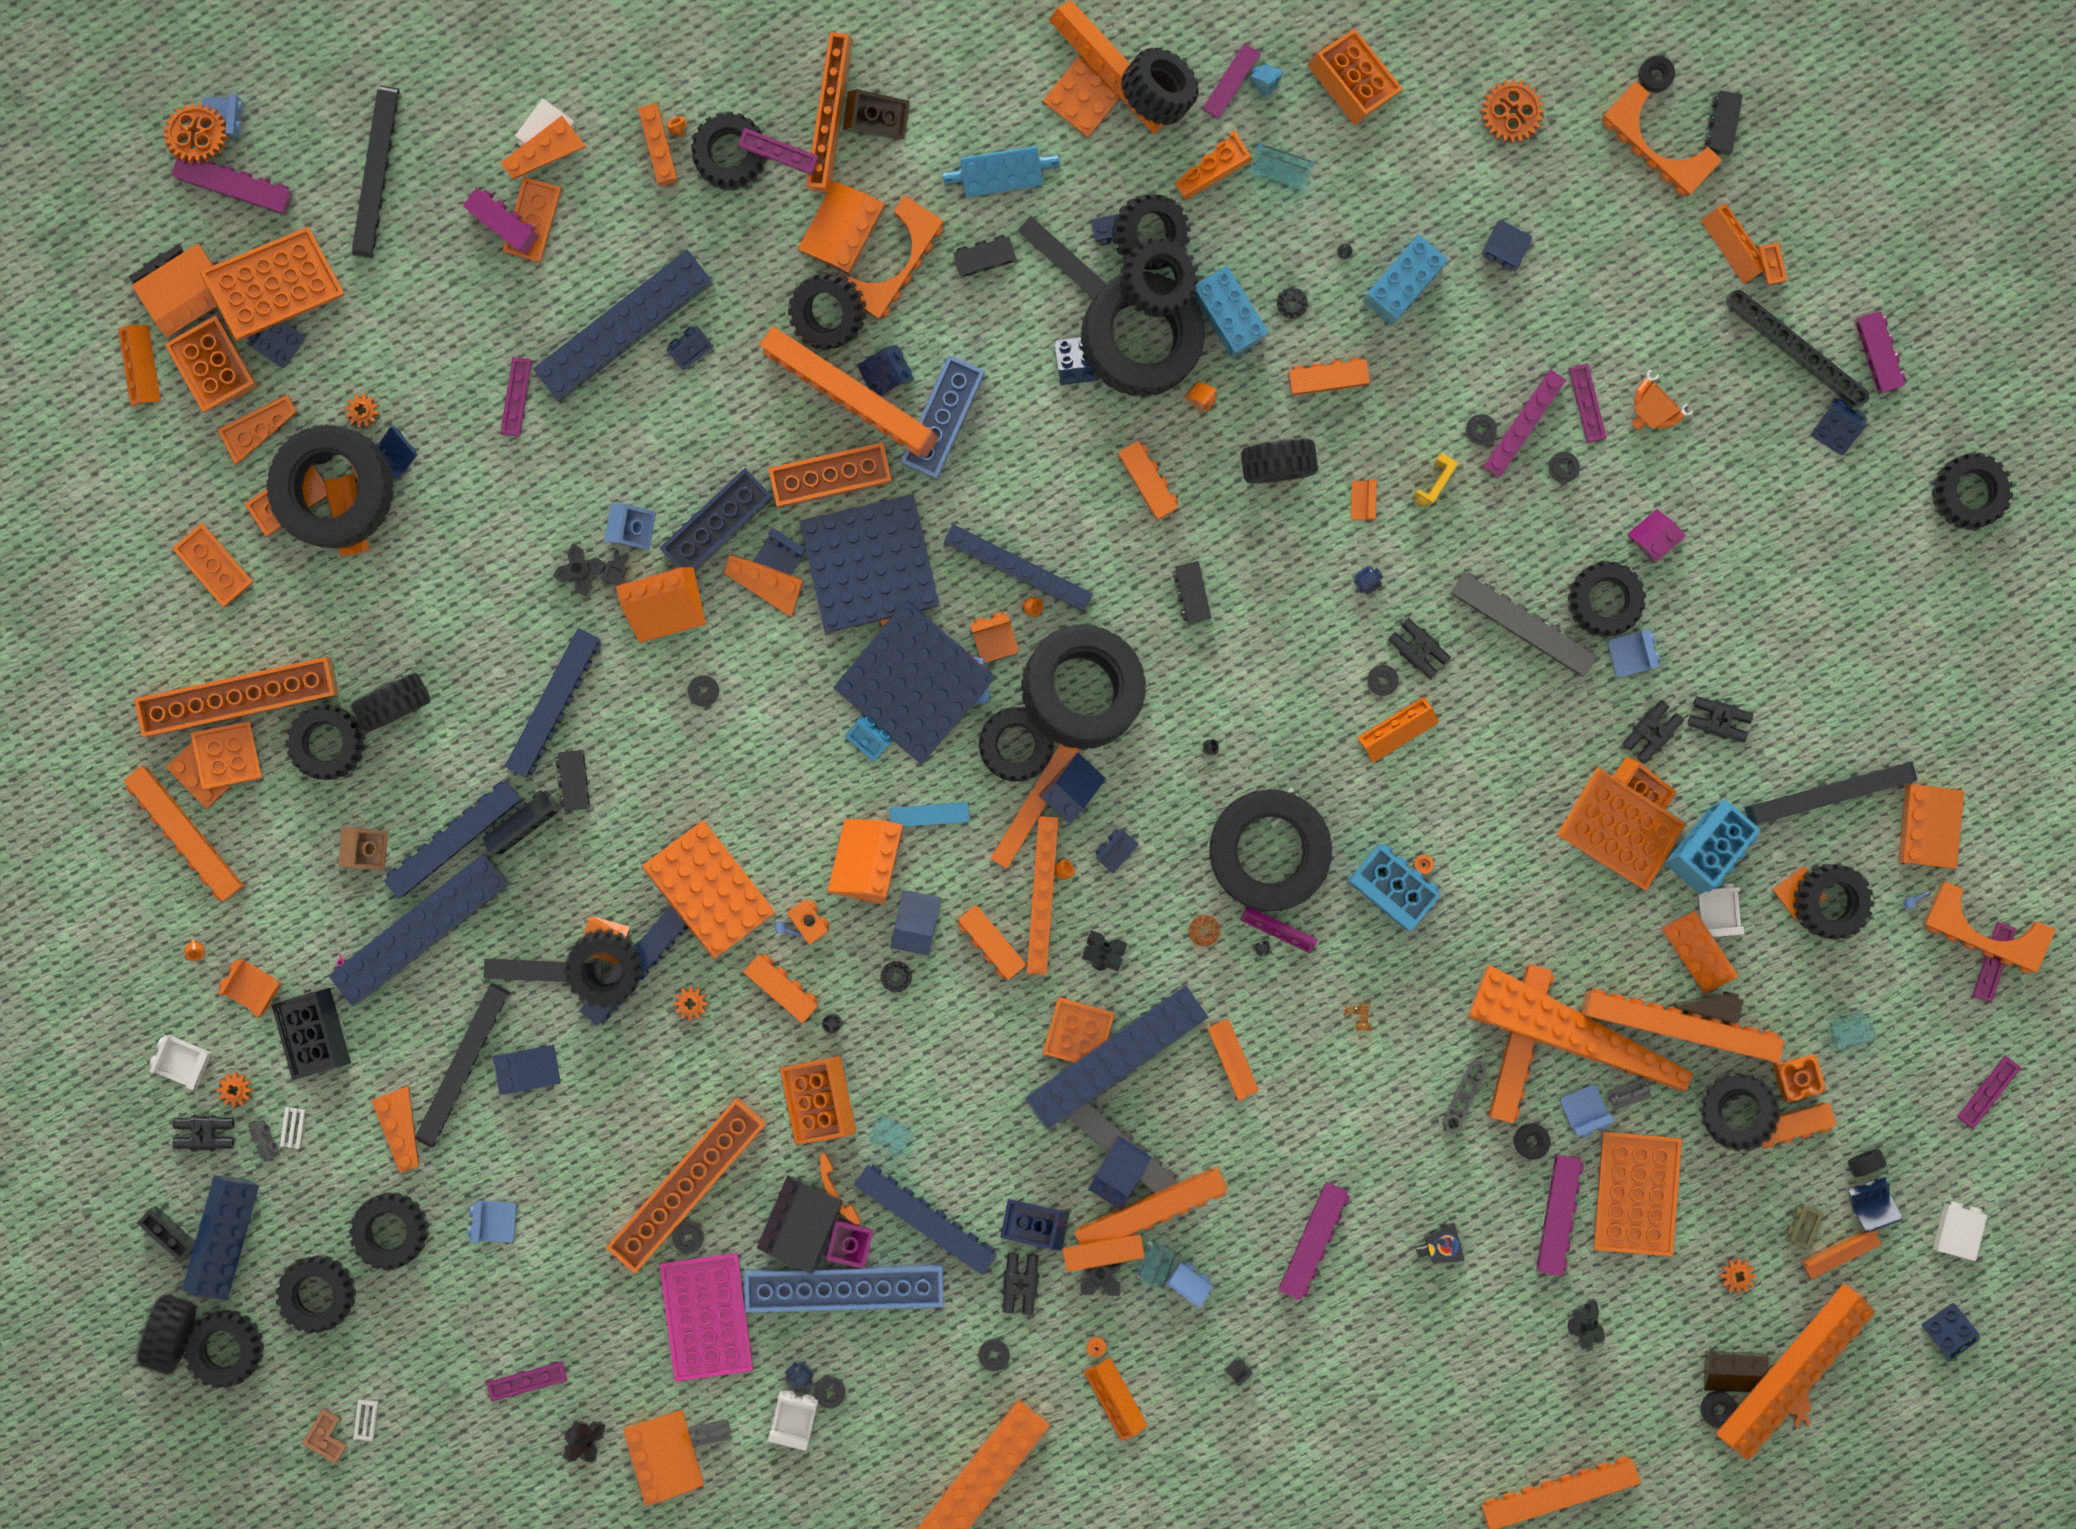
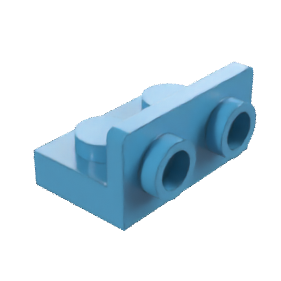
M865 715L858 719L845 735L851 743L873 762L878 759L893 741L890 738V734L875 725V721Z

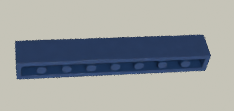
M952 524L944 540L945 544L1082 612H1085L1093 596V593Z
M580 628L577 629L505 764L506 768L526 778L529 775L533 776L538 767L535 763L538 758L544 756L547 750L545 748L547 741L553 739L556 733L554 730L556 724L562 722L565 713H563L565 707H569L574 699L572 694L575 688L579 689L584 679L581 677L584 671L588 672L593 662L590 660L593 654L597 655L601 649V639Z
M502 781L498 782L493 787V792L489 795L487 793L482 795L477 800L479 802L474 807L469 806L462 812L463 816L457 820L455 818L447 824L448 828L444 832L438 831L431 837L433 840L428 845L426 843L422 844L416 849L418 853L413 857L409 855L401 862L403 864L398 869L393 868L386 874L387 878L383 881L398 899H402L523 800L508 781L504 783Z
M672 906L666 910L635 946L638 947L640 951L639 956L642 957L643 963L641 968L643 969L640 977L642 981L650 973L648 971L649 967L652 964L656 966L661 961L663 951L665 949L669 951L675 945L674 939L677 935L682 936L688 930V926ZM621 964L616 967L602 984H610L619 980L622 975ZM587 1001L579 1011L596 1026L600 1023L604 1025L610 1019L609 1013L613 1008L617 1010L623 1003L618 1002V1005L615 1007L607 1005L606 1008H599V1004H595L594 1007L588 1006L589 1002Z
M868 1164L855 1182V1187L975 1271L984 1275L997 1256L994 1253L996 1250L988 1243H985V1245L978 1241L979 1237L974 1233L969 1232L967 1234L964 1232L961 1224L955 1220L953 1222L947 1220V1215L939 1209L934 1211L930 1208L931 1204L924 1198L919 1200L914 1197L915 1192L906 1186L903 1189L897 1185L899 1181L889 1175L887 1178L881 1174L883 1170L875 1164L872 1166Z

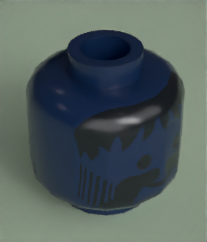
M1367 566L1355 574L1353 582L1361 594L1364 592L1369 595L1382 586L1381 579L1384 577L1378 568L1374 570L1373 567Z
M794 1362L785 1371V1381L795 1391H800L801 1389L806 1391L813 1384L811 1379L814 1373L803 1362L798 1364Z

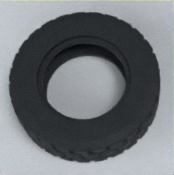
M1143 271L1144 281L1154 293L1167 295L1174 289L1175 280L1170 277L1167 278L1159 273L1154 274ZM1121 275L1107 283L1087 308L1081 326L1083 353L1087 358L1088 365L1094 370V374L1099 379H1102L1103 383L1110 388L1112 387L1120 393H1127V395L1136 397L1139 395L1141 397L1159 395L1176 387L1197 364L1203 351V344L1205 343L1204 319H1202V313L1196 304L1197 302L1191 296L1192 299L1184 307L1173 314L1164 315L1173 335V343L1169 355L1161 361L1149 364L1131 360L1120 351L1113 337V322L1116 314L1124 308L1135 305L1134 303L1130 305L1127 302L1129 299L1128 295H1123L1122 293L1124 285L1120 284Z
M316 425L312 426V428H305L299 431L298 434L295 433L278 449L279 451L275 454L267 475V497L272 513L277 517L276 520L290 535L314 546L336 549L353 546L355 543L364 541L382 525L386 519V514L389 513L391 501H393L394 481L387 458L369 438L342 426ZM329 455H342L353 465L357 473L358 493L354 503L345 513L335 518L321 519L314 515L305 503L303 497L304 477L308 469L317 460Z
M1079 624L1061 628L1060 631L1056 630L1039 644L1024 668L1023 679L1021 680V691L1023 693L1021 695L1026 712L1031 717L1034 725L1040 729V732L1058 744L1061 743L1063 746L1075 747L1077 749H1093L1101 747V745L1105 746L1119 738L1141 712L1146 695V677L1144 676L1145 672L1142 663L1139 662L1140 659L1126 641H1123L1120 636L1105 628ZM1071 659H1085L1099 665L1107 673L1112 683L1113 699L1110 708L1095 715H1083L1067 708L1057 696L1054 687V674L1057 666Z
M1267 789L1254 791L1238 798L1221 813L1212 830L1209 856L1216 879L1222 888L1236 901L1257 910L1281 911L1305 902L1320 888L1330 869L1332 841L1324 819L1309 802L1287 791ZM1264 817H1277L1289 822L1299 833L1303 844V856L1299 867L1289 878L1277 883H1262L1254 880L1244 871L1238 858V843L1243 831L1252 822Z

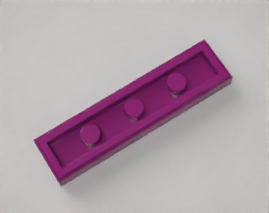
M1244 43L1202 109L1219 119L1261 53Z
M744 128L738 143V148L812 175L818 156L747 128Z
M512 357L500 434L516 437L521 435L532 360Z
M1588 363L1569 367L1587 444L1607 439Z
M1248 906L1240 917V921L1307 953L1312 952L1318 939Z
M1996 922L1991 940H2013L2016 928ZM1985 956L1972 995L1973 997L1992 1003L2004 964L2000 962V958L1994 956L1992 959Z
M2004 1055L1958 1114L1957 1118L1971 1129H1974L2021 1067Z
M563 1361L488 1381L486 1384L492 1402L565 1382L568 1379Z

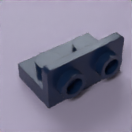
M1120 214L1091 219L1095 243L1100 242V245L1112 243L1111 240L1116 238V233H1112V227H1116L1117 222H1114L1116 215Z
M697 325L687 328L683 332L684 335L682 337L673 339L668 344L669 347L666 348L683 371L713 348V345Z

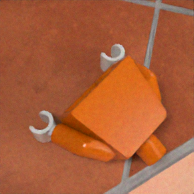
M1652 370L1647 372L1645 379L1636 389L1633 401L1636 406L1634 411L1639 416L1632 421V424L1639 431L1646 424L1652 429L1656 427L1659 429L1673 427L1684 417L1693 413V410L1686 413L1684 408L1688 404L1679 407L1655 383L1659 375L1657 374L1655 378H1651L1649 374Z

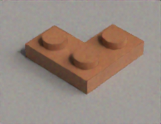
M323 1408L302 1444L336 1464L347 1447L346 1444L331 1436L341 1418Z

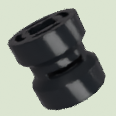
M828 1014L822 1020V1028L827 1033H836L842 1027V1019L837 1014Z

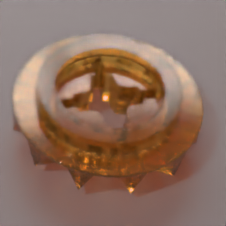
M1208 915L1197 916L1189 925L1191 940L1200 946H1210L1217 941L1220 935L1218 922ZM1198 924L1203 927L1211 924L1208 929L1211 937L1205 934L1198 937L1201 932Z

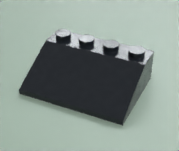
M538 791L532 796L533 800L528 804L524 802L516 808L518 811L515 814L506 815L501 819L502 823L499 826L495 827L494 825L485 831L487 835L483 837V841L490 857H500L562 810L549 791Z
M330 988L272 1004L292 1080L351 1064Z
M787 1175L756 1248L776 1259L813 1274L844 1201L803 1179Z

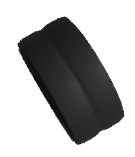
M1661 55L1647 58L1638 72L1641 86L1653 93L1666 90L1675 78L1673 63L1667 57ZM1659 69L1662 72V77L1660 79L1653 78L1652 70Z
M1528 1123L1522 1125L1514 1135L1515 1149L1521 1156L1527 1159L1535 1160L1542 1158L1548 1152L1551 1145L1549 1133L1538 1124ZM1530 1136H1535L1538 1140L1534 1147L1527 1145V1139Z
M1880 1149L1866 1151L1848 1160L1849 1168L1854 1177L1869 1175L1887 1165Z
M1713 1391L1702 1400L1700 1411L1703 1419L1709 1425L1721 1428L1738 1406L1729 1394L1722 1391ZM1718 1404H1722L1725 1408L1724 1413L1721 1415L1714 1413V1408Z

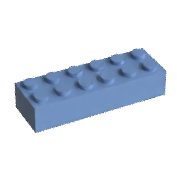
M951 355L948 356L919 420V423L932 430L939 439L926 458L922 455L917 457L906 449L901 460L903 466L938 480L985 376L984 370Z

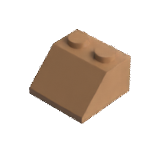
M342 827L338 866L385 870L388 831Z

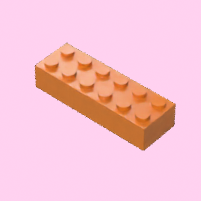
M883 442L768 468L778 509L893 483Z

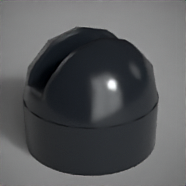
M1344 243L1338 247L1337 254L1341 259L1346 260L1353 254V249L1351 245ZM1345 246L1349 247L1346 256L1342 255Z
M1208 739L1203 742L1202 751L1205 754L1215 755L1218 753L1219 745L1215 739Z
M1263 941L1262 945H1259V943L1254 944L1257 955L1263 957L1262 953L1265 952L1266 955L1270 953L1269 941Z

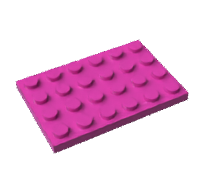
M738 1253L660 1263L675 1382L753 1371Z

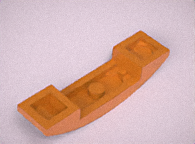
M823 1152L820 1157V1170L824 1187L828 1193L841 1199L828 1175L829 1172L834 1170V1167L826 1152ZM842 1204L840 1213L854 1224H860L861 1220L853 1204L847 1207Z

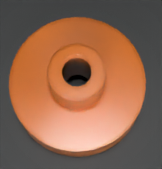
M679 116L668 121L666 126L670 133H677L678 137H682L685 135L684 129L687 127V123L683 116Z
M1033 596L1028 598L1022 605L1025 608V613L1032 617H1038L1043 610V601Z
M1428 855L1418 856L1413 862L1414 870L1416 869L1422 875L1430 873L1434 868L1433 859Z
M1062 859L1056 863L1054 874L1057 878L1060 877L1067 880L1074 876L1075 869L1069 860Z
M196 940L190 941V944L184 948L185 958L190 961L202 959L205 956L204 946Z
M1093 1337L1087 1343V1351L1093 1357H1101L1106 1352V1343L1100 1337Z

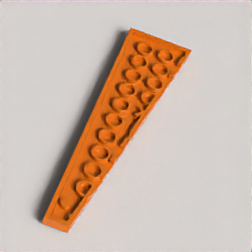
M1491 965L1486 967L1468 1018L1488 1025L1499 1026L1502 1030H1510L1519 1033L1523 1037H1531L1536 1039L1537 1042L1549 1044L1552 1047L1598 1063L1609 1064L1610 1067L1626 1070L1627 1073L1644 1076L1645 1079L1656 1081L1659 1084L1682 1092L1688 1090L1693 1075L1692 1072Z

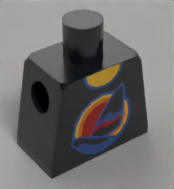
M1453 1222L1424 1234L1426 1244L1415 1246L1418 1258L1429 1255L1432 1263L1465 1260L1457 1229Z

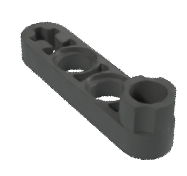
M1478 1060L1470 1062L1442 1120L1444 1128L1450 1132L1460 1130L1462 1126V1121L1486 1073V1066L1483 1062ZM1477 1064H1480V1069H1482V1072H1477L1475 1075V1078H1478V1081L1476 1082L1471 1078H1467L1468 1074L1472 1076L1474 1073L1472 1066H1477ZM1467 1081L1472 1082L1474 1085L1471 1092L1463 1090V1084ZM1458 1099H1463L1465 1102V1107L1462 1110H1457L1454 1106L1455 1101ZM1451 1109L1456 1113L1462 1114L1461 1117L1450 1113ZM1455 1118L1456 1126L1452 1125L1449 1128L1448 1120Z

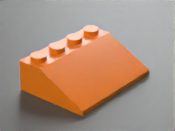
M1353 29L1318 52L1307 64L1354 125L1366 119L1403 90L1356 29Z
M833 181L830 193L826 194L798 250L850 276L885 209V204L863 192Z
M199 243L132 285L152 319L166 338L217 306L200 275V271L214 265Z
M216 315L165 343L168 352L203 413L240 398L259 387L222 319Z
M693 567L677 568L616 586L620 606L639 643L706 625Z
M1627 756L1613 775V777L1663 809H1666L1677 793L1676 790L1640 762Z
M1905 785L1898 863L1957 869L1964 791L1923 785Z
M845 819L827 892L885 905L903 825L884 820Z
M841 1055L780 1068L795 1145L845 1137L857 1133Z
M682 1409L628 1425L623 1429L645 1506L704 1486Z

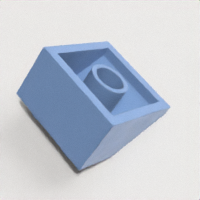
M611 503L604 541L649 550L656 512L627 504Z
M1180 1261L1166 1279L1167 1284L1200 1308L1213 1287L1209 1283L1211 1279L1203 1273L1201 1275L1197 1274L1194 1271L1195 1267L1188 1261L1185 1263Z

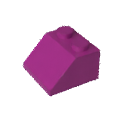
M1658 509L1653 511L1627 534L1653 564L1686 537L1674 521Z
M836 1218L826 1252V1260L865 1269L874 1230L860 1224L856 1225L851 1221Z

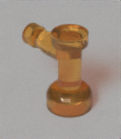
M1359 1002V1006H1345V1014H1360V1022L1356 1024V1030L1372 1031V1025L1368 1023V1010L1371 1007V1003Z

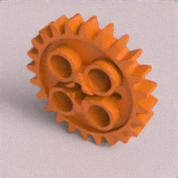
M1512 79L1511 84L1504 80L1503 86L1497 83V90L1491 87L1489 90L1491 95H1485V99L1488 101H1483L1481 104L1486 107L1480 111V113L1486 114L1482 117L1481 121L1488 122L1484 128L1490 127L1489 135L1495 132L1496 140L1500 136L1503 137V143L1507 138H1509L1511 144L1515 138L1518 143H1521L1522 136L1528 140V133L1534 135L1536 133L1534 128L1539 129L1540 124L1538 122H1542L1544 119L1539 116L1545 112V110L1539 109L1543 106L1544 102L1537 101L1541 95L1535 96L1536 88L1530 91L1529 83L1525 87L1522 86V80L1518 85L1514 79ZM1508 95H1516L1517 101H1510ZM1494 108H1501L1503 115H1497L1494 112ZM1513 108H1515L1516 112L1510 114V109L1512 110ZM1522 108H1528L1531 111V115H1524ZM1514 121L1517 124V128H1509L1508 122Z
M191 103L190 108H187L184 104L182 111L176 108V115L170 113L172 120H166L168 126L163 127L165 131L163 137L166 140V147H169V152L171 154L174 153L176 159L181 157L183 163L188 159L190 165L193 164L194 160H197V163L200 165L201 159L208 163V157L216 159L215 152L221 154L219 147H226L223 142L228 140L225 133L226 122L223 120L221 113L218 114L215 108L211 110L209 105L203 108L201 103L198 104V107H195ZM186 122H191L190 125H184ZM206 124H211L210 127L203 128ZM188 139L186 143H180L182 140ZM202 142H208L206 145L200 146Z

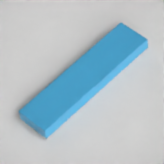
M968 802L890 808V820L893 823L902 824V827L969 822Z

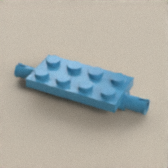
M1031 146L960 158V170L943 173L944 185L962 182L966 197L1042 186L1041 171L1043 169L1060 167L1058 154L1040 157L1038 147Z

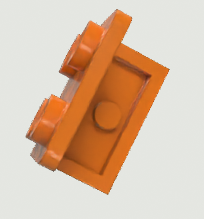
M1003 612L993 614L992 619L985 620L984 617L973 620L974 624L970 625L979 656L984 659L985 663L1018 653L1017 643L1008 614L1004 615Z

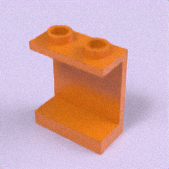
M238 959L231 964L228 977L224 978L219 984L220 990L218 994L230 997L252 1010L253 1015L262 1017L282 982L247 961Z

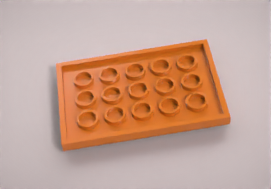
M309 227L200 271L202 279L236 342L344 296L341 286Z
M1597 767L1557 833V836L1647 891L1686 823Z
M704 820L641 866L713 960L775 913L771 905Z
M1602 1131L1594 1250L1673 1256L1682 1138Z

